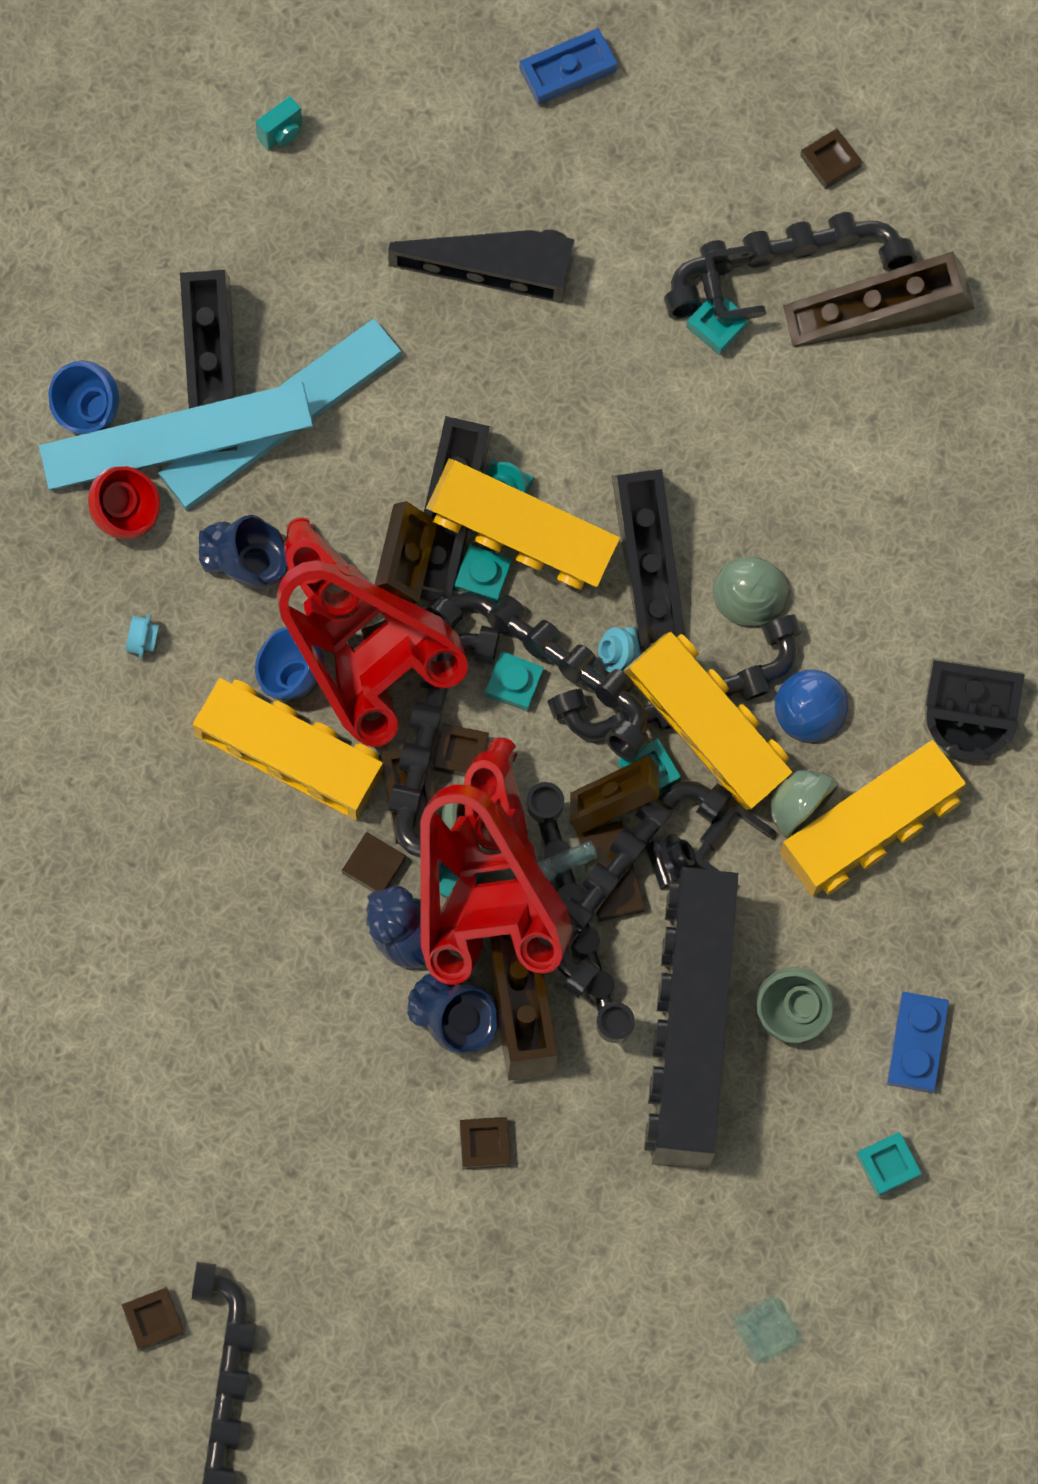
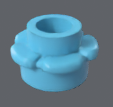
M147 614L146 618L132 616L125 651L139 654L138 659L143 658L144 651L154 652L159 625L150 624V614Z

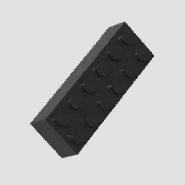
M682 867L679 881H670L669 892H667L665 920L673 921V927H666L661 952V966H668L669 973H662L656 1008V1012H665V1020H657L652 1058H661L660 1067L653 1066L648 1095V1104L657 1105L656 1114L649 1113L644 1139V1151L653 1152V1165L708 1170L715 1154L739 873Z

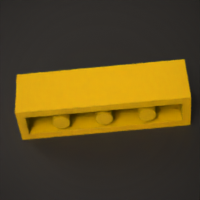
M448 459L426 509L437 513L433 522L456 533L459 532L462 525L476 531L478 534L475 541L497 552H500L504 544L519 551L516 558L517 561L538 571H541L544 564L560 570L557 579L579 590H582L585 583L595 587L598 586L620 537L453 459Z
M668 632L623 671L721 785L733 793L731 796L746 810L752 809L793 773L786 765L790 758L776 741L771 739L766 742L755 728L760 724L748 708L743 704L736 707L726 696L725 693L729 690V687L713 669L706 672L695 660L699 653L693 644L682 634L675 637L672 632Z
M219 678L192 724L195 737L357 821L383 776V762L378 760L379 755L365 745L355 743L352 747L337 739L339 736L337 732L322 723L314 722L312 726L298 719V713L280 701H274L273 704H270L256 697L257 691L242 681L234 680L231 684Z
M931 740L785 840L779 853L812 897L822 890L827 895H830L850 880L847 873L861 864L866 870L879 862L887 854L884 847L898 838L904 844L924 829L921 823L923 820L934 813L938 818H942L954 810L961 803L958 796L961 795L966 783L936 743Z

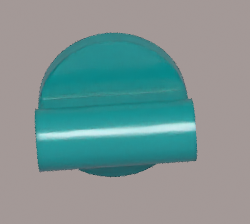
M494 459L491 460L488 469L484 473L524 493H528L534 480V476L522 472L514 464L499 462Z

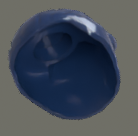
M243 516L232 524L218 521L207 526L199 533V561L205 572L213 574L225 573L240 584L256 588L271 586L277 583L286 573L287 563L280 531L258 516Z
M392 886L391 888L374 891L368 895L366 925L370 928L369 934L377 949L387 960L402 968L416 969L426 967L421 948V899L413 898L412 893L402 886Z
M427 974L410 991L407 1006L409 1020L416 1026L427 1027L431 1036L445 1050L465 1055L476 1052L493 1041L498 1029V1013L493 997L486 990L466 982L447 985L437 981L431 974Z

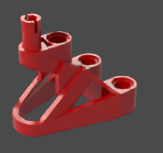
M303 517L295 518L287 525L286 534L288 539L284 546L289 571L280 581L277 592L281 619L342 726L365 746H383L393 739L398 729L393 700L386 688L411 667L434 687L449 688L460 683L466 676L468 669L462 641L458 634L441 617L369 582L355 565H349L316 533L313 523L310 525L309 519ZM333 584L344 589L340 593H330L327 591ZM298 585L308 597L303 603L305 614L288 605L290 595ZM359 599L361 600L359 608L353 615L344 619H335L334 616H344L354 611L358 606ZM381 613L386 622L353 649L347 640L376 615ZM312 645L335 654L337 686ZM440 653L452 654V656L444 662H435L432 660L436 655ZM370 712L382 713L381 717L376 720L363 719Z
M504 737L494 739L489 744L487 751L479 753L474 758L464 777V785L453 784L440 789L430 799L420 821L421 948L430 974L437 981L447 985L462 983L470 976L482 953L483 937L511 934L515 952L520 963L526 969L535 973H548L555 970L560 965L573 937L567 907L537 865L534 846L528 840L525 814L511 766L518 753L517 751L513 752L516 745L510 739ZM449 803L464 804L465 816L458 817L450 830L436 813L437 809ZM479 845L491 851L501 850V852L497 854H488L486 852L481 851ZM438 860L458 877L442 909L440 905ZM512 869L517 878L477 884V873ZM537 937L548 940L552 946L542 944ZM448 949L457 951L462 957L452 955Z

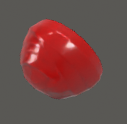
M128 466L108 468L96 477L89 491L88 505L90 516L95 525L108 536L124 540L139 538L150 531L157 522L161 511L159 492L151 479L135 468Z

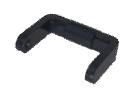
M750 245L710 251L705 256V274L702 276L707 303L712 304L715 319L720 323L759 318L766 315V309L763 305L724 311L722 302L724 300L720 275L716 272L714 263L750 257L753 255V248Z
M733 805L721 819L716 817L699 839L703 844L695 854V865L699 869L719 871L704 859L711 850L714 851L726 836L731 829L729 825L736 815L770 839H773L776 832L742 806Z

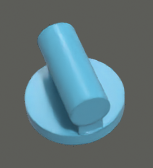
M613 627L605 632L598 646V655L606 671L610 673L614 669L623 671L641 655L636 627Z

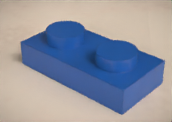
M598 27L520 60L519 70L539 105L617 72L618 63Z
M904 991L901 993L886 1085L934 1093L949 1000Z

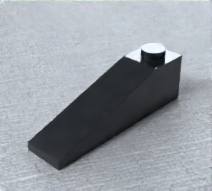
M548 229L542 232L523 230L390 242L388 248V266L562 304L572 263L575 239L567 238L565 234L559 231Z
M225 270L180 273L189 409L236 398L230 277ZM235 446V447H230V448H226V449H222V450H218V451H214V452L238 451V450H237V446Z
M445 416L424 508L426 514L435 519L437 513L426 509L448 459L456 460L483 473L493 427ZM437 524L423 586L442 590L443 593L422 589L420 598L434 601L438 596H444L449 599L452 597L469 528L462 525L459 532L456 533Z
M662 469L611 475L617 520L641 654L650 647V643H655L668 632H672L675 637L680 634L685 636Z

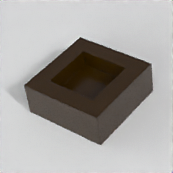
M838 128L803 148L800 153V157L824 189L858 170L862 165V160Z
M444 723L434 771L465 777L474 758L479 753L486 751L489 733Z
M366 832L343 867L342 874L372 892L387 889L406 860V855Z
M507 1117L460 1120L462 1169L510 1166Z
M167 1287L121 1304L138 1351L184 1334Z

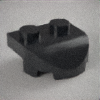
M932 658L924 710L926 724L933 739L945 752L963 760L989 758L990 755L999 751L1006 744H1009L1016 733L1019 723L1017 718L1025 674L1018 671Z

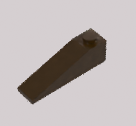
M953 251L783 305L793 347L930 323L975 309L965 268ZM795 313H798L803 334H800Z
M511 934L488 937L507 1079L512 1081L555 1075L558 1055L544 973L532 972L520 963L515 952Z

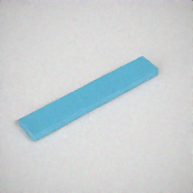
M373 318L279 387L303 382L312 419L314 420L400 358L401 350ZM296 432L237 446L238 451L210 452L174 461L158 473L159 478L183 508L188 511Z
M298 382L38 446L48 489L55 490L94 481L99 474L111 467L128 466L139 470L313 428L314 423L305 385L303 382Z

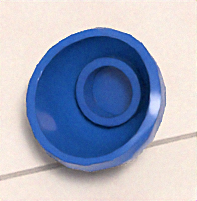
M85 360L71 362L56 372L49 386V408L54 419L65 429L76 434H87L104 430L113 422L119 406V391L111 373L97 363Z
M284 627L272 633L259 650L255 662L256 679L262 691L280 702L294 701L295 699L306 697L318 685L317 680L288 629ZM312 645L324 664L322 648Z
M815 669L804 670L793 674L781 685L775 699V713L780 726L790 737L804 743L826 741L834 736L844 724L848 713V697L844 688L832 675Z

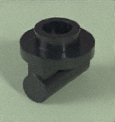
M675 834L649 842L646 846L660 889L669 887L670 881H679L682 867L694 868L696 857L692 846L688 841L681 839Z

